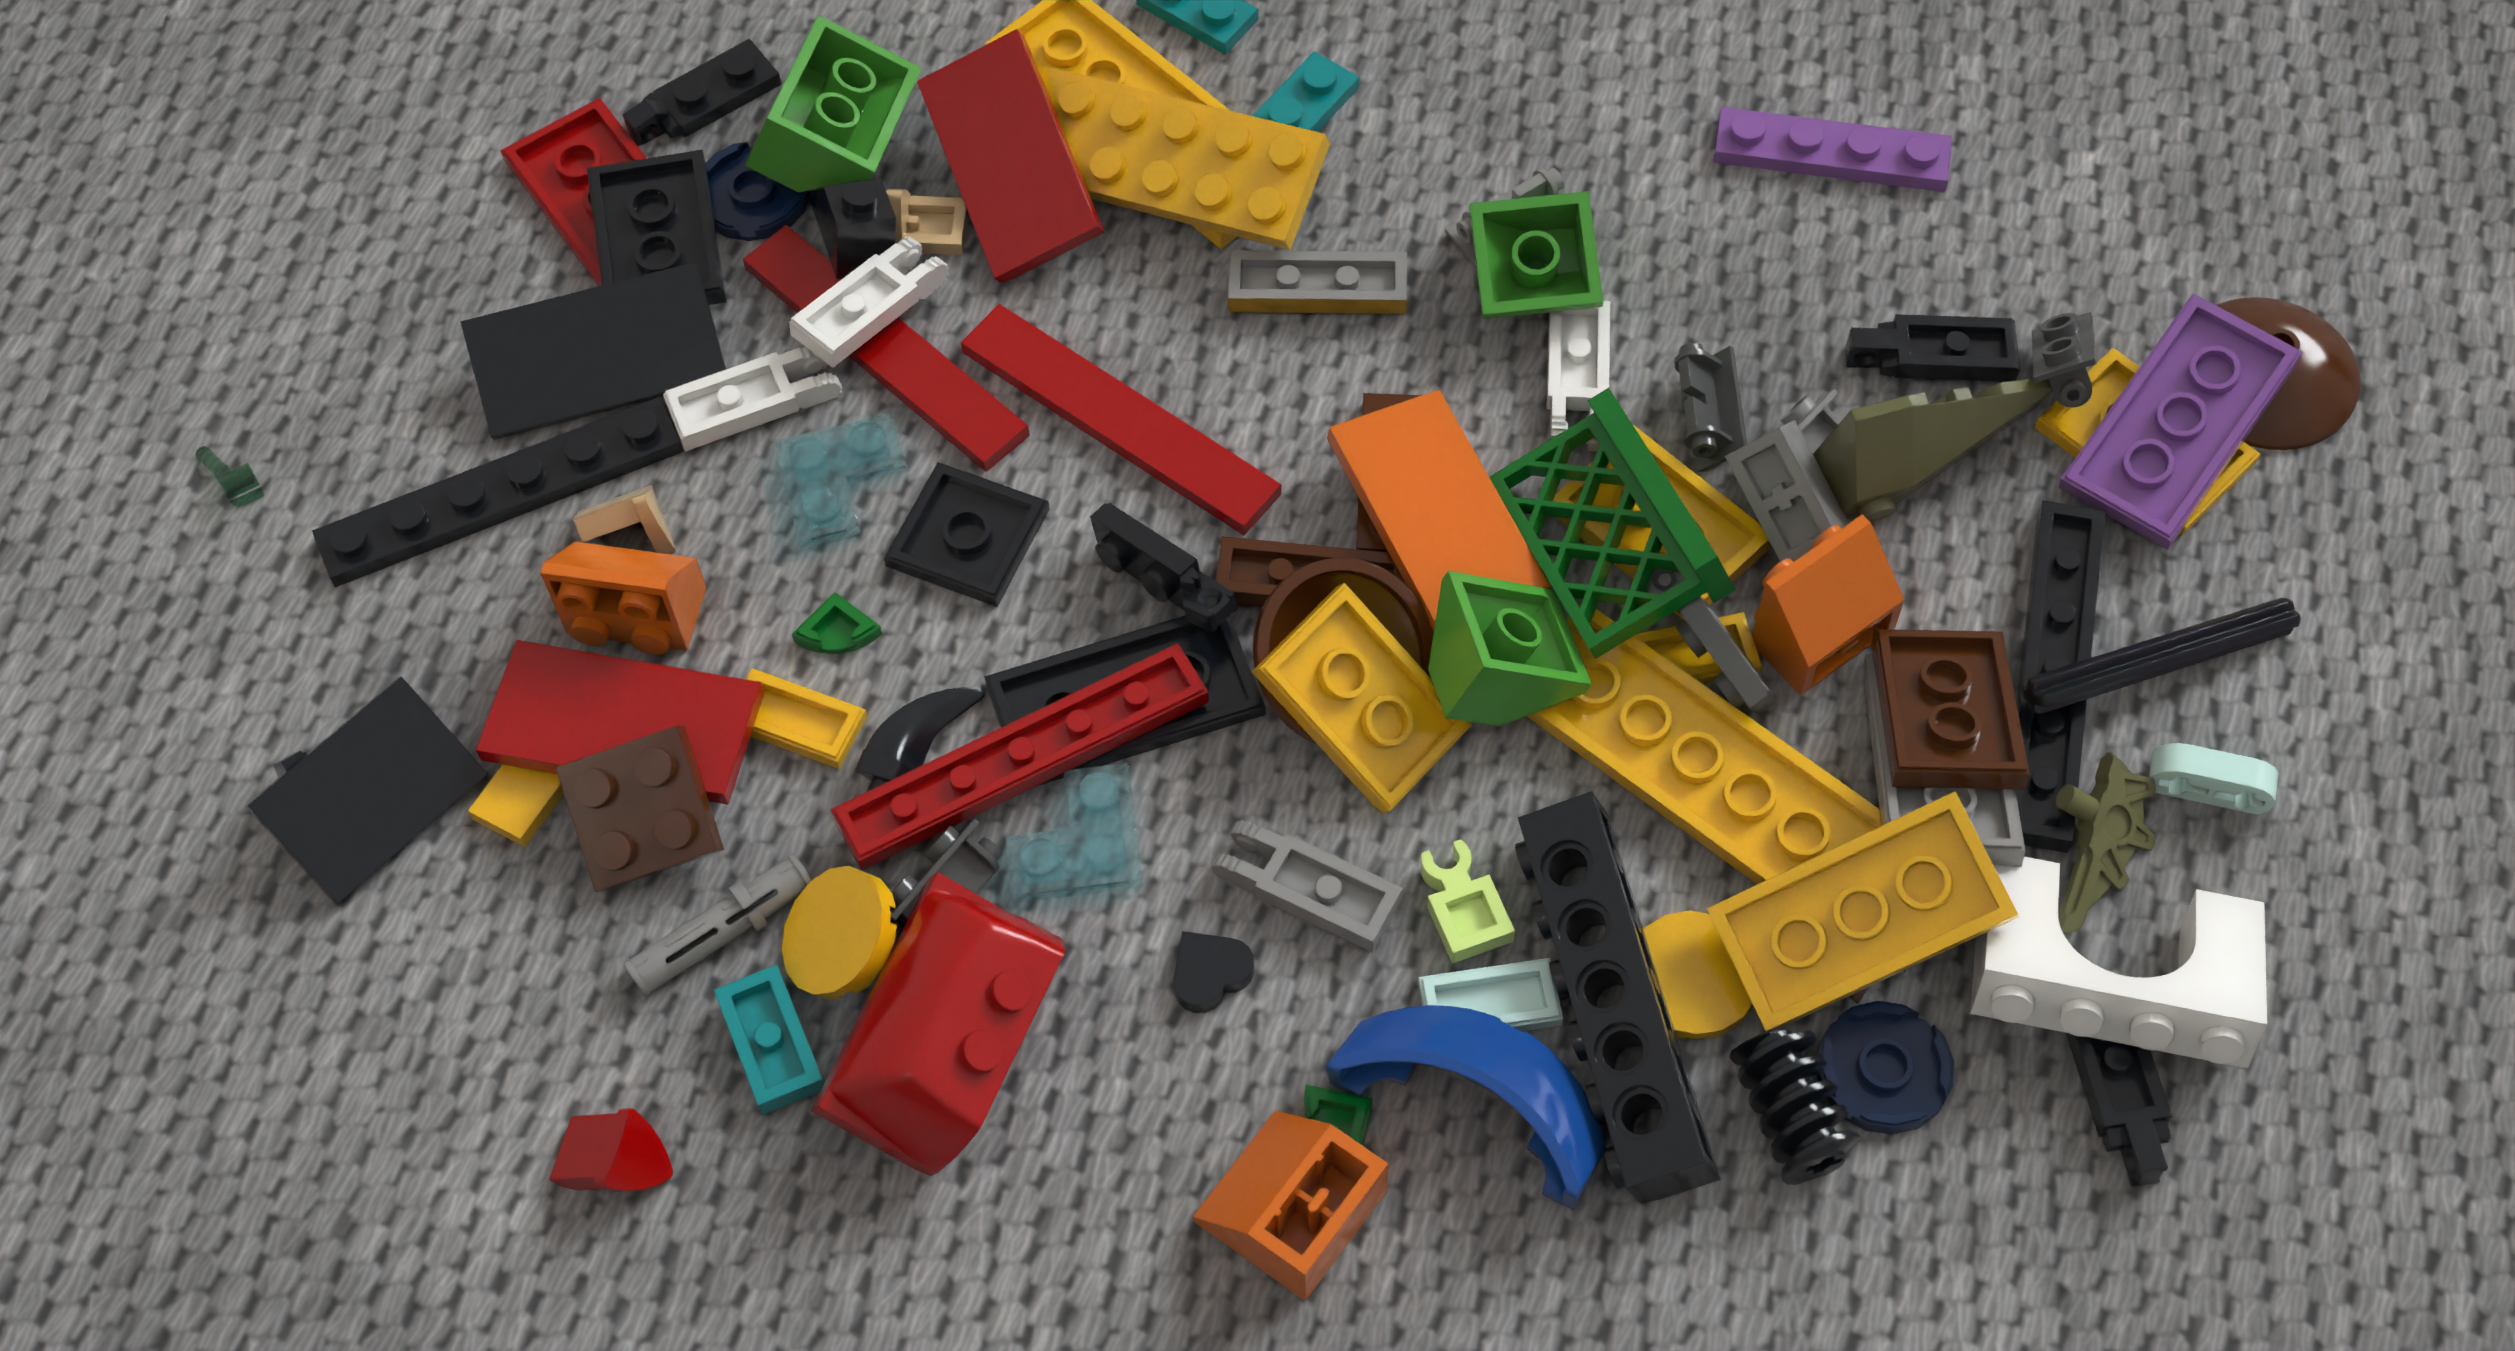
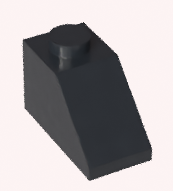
M882 179L823 186L810 192V203L836 279L846 277L874 254L879 256L895 244L896 217Z

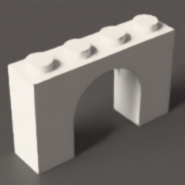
M2024 857L2021 867L1994 865L2019 917L1976 937L1970 1014L2070 1033L2075 1036H2086L2136 1046L2146 1050H2157L2207 1060L2217 1064H2228L2243 1068L2249 1067L2267 1026L2264 902L2196 889L2180 929L2178 969L2157 977H2129L2107 971L2091 963L2080 955L2065 938L2058 919L2060 863Z

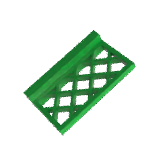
M1609 388L1587 400L1594 412L1593 414L1489 477L1595 659L1706 592L1712 602L1715 603L1736 590L1718 556ZM1593 438L1596 439L1599 447L1591 467L1567 464L1573 450ZM1609 462L1611 463L1614 469L1607 468ZM1530 476L1546 477L1537 499L1514 497L1510 491L1512 487ZM1561 479L1585 481L1577 504L1553 501ZM1601 483L1625 486L1617 508L1592 506ZM1635 503L1637 504L1640 511L1633 510ZM1524 513L1531 514L1529 521ZM1547 516L1571 518L1563 541L1539 539ZM1587 520L1611 523L1603 546L1578 544ZM1627 525L1652 528L1644 551L1619 548ZM1662 546L1666 550L1667 554L1659 553ZM1549 555L1557 556L1555 563L1552 562ZM1572 558L1597 561L1589 585L1564 582ZM1613 563L1638 566L1630 590L1604 587ZM1654 568L1679 571L1684 581L1662 594L1645 592ZM1574 598L1583 599L1580 607ZM1598 601L1623 604L1619 620L1595 633L1590 623Z

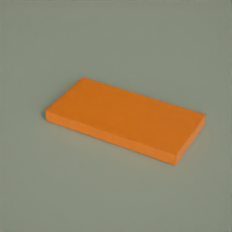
M1440 389L1329 427L1328 442L1406 586L1413 592L1425 610L1433 634L1441 581L1447 571L1550 589L1551 586Z

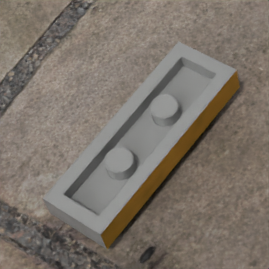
M1230 250L1228 312L1406 314L1407 252Z

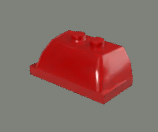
M939 872L932 875L928 879L811 1112L917 1171L930 1176L937 1174L961 1153L980 1130L1065 953L1063 939L1020 916L1004 911Z

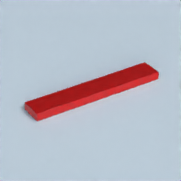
M785 225L743 258L745 270L796 313L800 312L843 279H836L831 261L788 225ZM896 318L849 355L854 362L985 472L990 470L1030 436L1029 427L1024 421L900 318Z
M998 304L961 342L963 354L1242 535H1245L1282 494L1279 482L1001 304Z
M1179 643L832 808L833 820L860 870L863 871L945 831L950 825L953 827L1209 703L1208 690Z

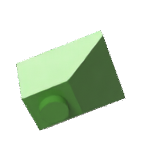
M1589 191L1469 203L1482 319L1603 307Z
M1447 571L1441 581L1428 667L1445 718L1502 726L1586 693L1592 683L1553 589Z

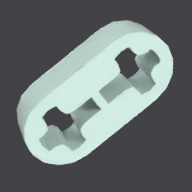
M2182 743L2164 744L2152 752L2149 777L2154 779L2156 785L2155 793L2252 814L2269 812L2275 807L2278 771L2268 762Z

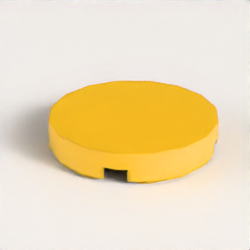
M851 866L830 868L811 880L795 899L784 925L781 950L786 973L797 988L829 1001L840 1000L839 996H843L848 992L857 994L868 987L884 968L895 943L897 925L890 922V907L896 909L894 897L882 879Z
M1692 910L1665 914L1644 927L1643 930L1677 1038L1710 1039L1721 1037L1742 1024L1752 1009L1753 1004L1710 914Z

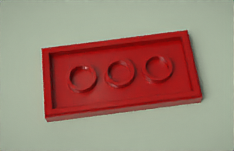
M1018 29L917 81L994 279L999 283L1012 280L1105 233L1026 38Z
M598 98L500 150L505 163L598 286H602L587 168L646 159L647 157L601 98Z
M516 640L476 752L481 761L557 774L556 767L676 725L685 726L708 801L729 805L764 696V690L761 682Z

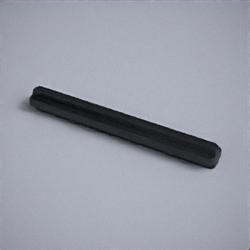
M2281 597L2032 676L2028 683L2022 686V697L2027 700L2030 711L2043 714L2291 634L2293 629L2299 626L2301 617L2295 611L2293 601Z

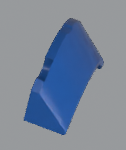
M1438 1005L1405 1007L1384 1012L1361 1021L1329 1060L1326 1066L1329 1083L1346 1093L1359 1097L1365 1095L1370 1089L1369 1086L1383 1080H1391L1393 1083L1405 1086L1417 1064L1434 1066L1454 1072L1498 1095L1515 1108L1535 1130L1527 1145V1150L1542 1161L1546 1176L1542 1195L1573 1211L1604 1154V1149H1606L1600 1124L1592 1113L1587 1095L1568 1067L1534 1036L1527 1032H1521L1502 1022L1500 1018L1473 1009Z

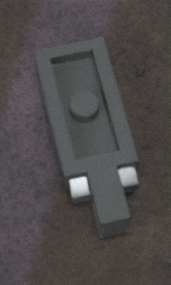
M1654 568L1646 592L1662 594L1684 581L1679 571ZM1702 596L1676 610L1685 619L1676 629L1698 658L1709 652L1722 672L1715 676L1713 680L1732 706L1739 708L1746 703L1754 713L1760 715L1776 703L1775 699L1777 697Z

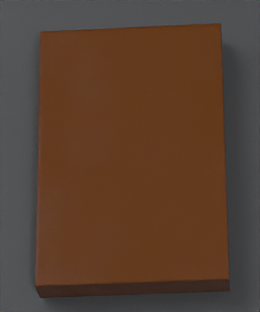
M1874 629L1871 647L1892 787L2026 790L2030 772L2003 631Z

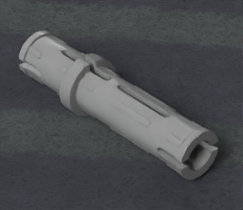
M792 853L787 856V859L743 886L738 881L728 888L729 896L687 923L680 925L673 932L636 956L623 961V964L646 998L651 995L652 991L694 964L704 960L708 955L753 927L758 932L768 924L765 919L795 900L812 879L799 859ZM770 891H772L770 894H768L767 896L763 897L762 899H760L759 901H757V902L755 903L756 900H758L759 898H761V897L764 896L765 894H767V893H769ZM743 909L742 912H740L739 914L735 915L734 917H732L731 919H729L728 921H726L728 918H730L731 916H733L734 914H736L737 912H739L740 910ZM712 928H714L711 932L707 933L706 935H704L703 937H701L700 939H698L697 941H695L694 943H692V944L689 945L688 947L684 948L683 950H681L680 952H678L677 954H675L674 956H672L671 958H669L668 960H666L667 957H669L670 955L674 954L675 952H677L678 950H680V949L683 948L684 946L688 945L689 943H691L692 941H694V940L697 939L698 937L702 936L703 934H705L706 932H708L709 930H711Z

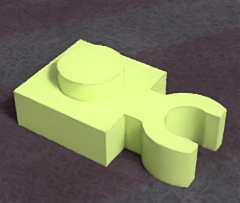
M1461 839L1453 842L1452 854L1457 863L1455 867L1450 869L1438 867L1434 863L1433 856L1429 850L1422 852L1420 867L1422 878L1426 884L1437 891H1441L1428 896L1427 908L1452 964L1514 942L1515 929L1490 875L1471 881V852Z

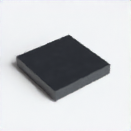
M937 462L885 555V566L998 607L1050 510L1049 501Z

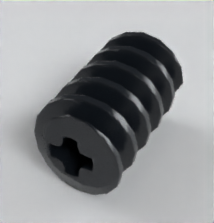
M1790 1030L1767 1032L1741 1043L1731 1050L1729 1056L1734 1064L1741 1065L1738 1073L1740 1083L1746 1089L1752 1090L1748 1100L1751 1108L1755 1113L1764 1114L1760 1118V1130L1766 1138L1774 1139L1771 1143L1770 1153L1777 1163L1786 1164L1782 1168L1781 1179L1788 1185H1797L1828 1175L1837 1170L1845 1162L1847 1157L1845 1151L1860 1139V1135L1856 1130L1836 1132L1834 1128L1835 1125L1848 1116L1849 1111L1844 1104L1825 1107L1823 1101L1838 1090V1086L1834 1080L1814 1082L1812 1078L1823 1070L1828 1063L1823 1055L1802 1056V1052L1816 1041V1036L1811 1030L1792 1033Z

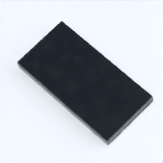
M697 261L460 321L491 438L494 440L649 401L659 396L661 398L666 390L726 370Z
M1186 615L984 676L1000 728L1179 643L1208 690L1209 703L1042 784L1266 715V707L1230 616L1216 627L1217 629L1213 633L1188 622Z

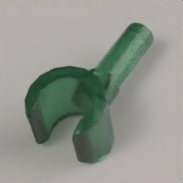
M207 446L197 449L196 457L215 475L228 499L260 486L249 463L230 470L228 465L218 458ZM260 487L231 500L230 503L236 507H241L265 495Z

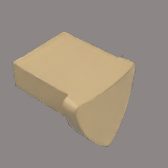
M904 189L886 190L896 217V244L899 243L900 239L903 240L904 237L908 238L910 236L922 245V254L963 255L969 214L963 198L911 196L910 192Z
M652 485L580 510L573 518L582 542L641 522L656 553L670 554L676 551Z

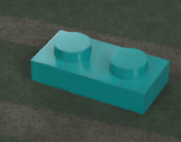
M1136 0L1137 6L1224 55L1259 20L1258 8L1244 0Z
M1313 51L1252 116L1319 132L1359 89L1360 77Z
M777 964L714 989L762 1115L821 1091L824 1081Z

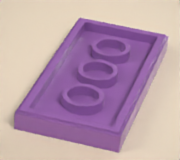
M2193 293L2060 479L2059 488L2091 507L2105 511V515L2168 550L2299 363L2303 352Z

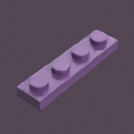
M1721 107L1713 163L1945 192L1949 178L1952 136Z

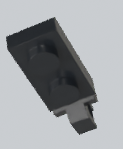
M749 38L649 93L642 102L625 112L623 119L625 120L628 134L637 145L646 144L664 133L670 138L681 135L687 137L782 85L780 75Z
M1895 314L1893 321L1879 323L1878 328L1851 327L1845 345L1846 367L1879 368L1881 375L1889 377L1895 375V378L2009 382L2016 381L2020 372L2016 325L2013 318Z
M1104 503L1090 516L1097 540L1095 550L1102 562L1114 572L1121 573L1124 570L1139 580L1147 592L1158 601L1166 602L1169 600L1183 609L1188 622L1213 633L1217 629L1216 627L1238 609L1234 592L1201 572L1195 557L1113 504Z
M2066 1033L2098 1136L2102 1137L2107 1152L2121 1151L2132 1187L2159 1183V1178L2163 1171L2168 1169L2161 1144L2168 1143L2169 1139H2171L2168 1123L2172 1118V1113L2151 1050Z

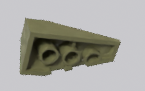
M2032 378L1998 383L1981 391L1975 398H1972L1969 388L1965 387L1952 389L1945 394V397L1930 404L1925 393H1920L1852 409L1817 448L1813 456L1846 518L1849 519L1863 514L1870 522H1875L1897 511L1896 504L2034 410L2053 390L2049 379L2035 383Z

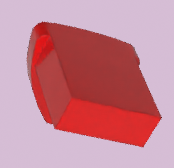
M634 1108L619 1109L617 1113L571 1116L549 1180L561 1187L573 1190L636 1191L657 1186L669 1180L673 1175V1169L664 1145L653 1127Z

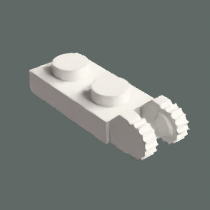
M910 236L908 238L904 237L903 240L900 239L898 244L895 243L881 255L874 254L793 316L791 321H789L790 334L833 368L916 304L919 299L925 300L935 289L938 290V287L942 285L949 274L948 264L936 256L934 258L931 256L929 260L926 259L924 264L921 263L912 270V267L916 266V263L920 260L923 248L920 243Z
M1603 301V307L1549 312L1546 409L1551 410L1550 439L1568 429L1566 410L1589 411V415L1593 414L1594 412L1587 400L1609 388L1610 301ZM1595 438L1586 442L1588 451L1597 452L1599 444Z
M804 347L780 355L774 352L666 390L663 393V397L686 452L798 412L799 408L806 409L837 398L842 393V386L836 374L833 375L832 372L829 374L824 372V374H818L815 377L810 376L793 383L789 382V380H796L827 369L828 364Z

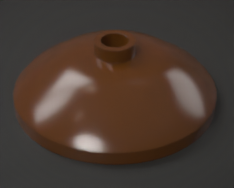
M2239 298L2216 305L2303 352L2299 363L2244 440L2246 444L2269 450L2303 448L2327 439L2348 421L2359 399L2361 388L2360 370L2355 355L2347 341L2331 324L2299 305L2272 298Z
M1330 558L1306 565L1287 576L1276 586L1266 599L1258 616L1253 637V661L1255 668L1337 586L1345 583L1431 678L1428 667L1433 630L1425 610L1413 592L1401 580L1373 563L1353 558ZM1258 680L1264 697L1276 715L1295 733L1317 744Z

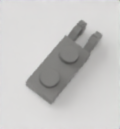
M1241 820V822H1237L1230 834L1232 840L1236 842L1235 844L1246 851L1254 852L1269 859V862L1263 870L1235 856L1224 853L1218 854L1211 867L1216 877L1250 893H1255L1256 898L1373 953L1402 901L1403 887L1287 833L1284 836H1280L1248 821Z

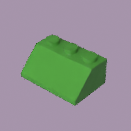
M818 15L766 118L745 166L797 192L815 190L823 186L871 180L922 68Z

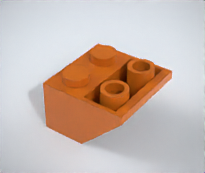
M1863 514L1843 528L1839 525L1828 528L1815 540L1809 552L1794 562L1787 558L1779 562L1768 572L1762 582L1764 589L1760 605L1754 614L1756 621L1752 638L1756 650L1800 695H1803L1870 647L1874 629H1895L1905 599L1874 528Z
M575 541L543 563L540 574L566 634L571 635L578 642L590 646L605 645L607 640L627 642L640 651L655 655L666 653L668 648L688 651L706 590V584L697 558Z
M1275 1110L1193 1215V1222L1306 1301L1387 1193L1389 1163L1332 1124Z

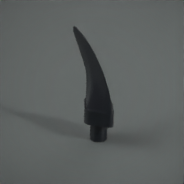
M961 687L930 693L908 703L887 718L874 732L866 748L863 749L855 769L856 772L871 781L867 792L922 766L932 741L939 731L985 697L984 690L979 687Z

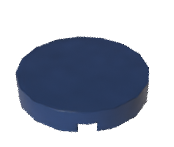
M748 142L732 144L713 154L706 162L716 232L726 238L753 241L770 238L785 225L792 227L806 210L810 198V190L797 192L745 166L753 149V146L749 147Z
M1874 1001L1850 1007L1839 1015L1838 1019L1826 1030L1818 1045L1817 1055H1823L1828 1064L1816 1076L1818 1081L1834 1080L1836 1082L1838 1090L1826 1100L1831 1106L1843 1104L1847 1106L1849 1114L1845 1120L1865 1131L1893 1135L1920 1128L1941 1110L1953 1087L1954 1059L1946 1037L1935 1025L1931 1028L1926 1021L1919 1018V1012L1903 1004Z

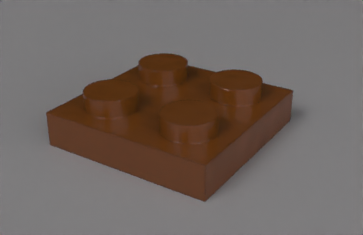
M676 725L556 767L595 892H602L724 850L685 726Z

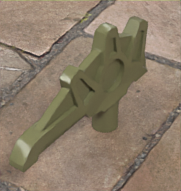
M2107 752L2100 759L2095 775L2096 785L2090 794L2071 784H2067L2060 789L2056 796V806L2079 819L2076 826L2079 831L2076 846L2078 854L2058 914L2063 934L2080 930L2088 910L2101 898L2109 887L2114 890H2120L2126 886L2129 877L2125 866L2131 859L2135 849L2151 851L2155 845L2156 835L2143 824V799L2155 795L2156 785L2154 779L2131 773L2128 767L2112 752Z

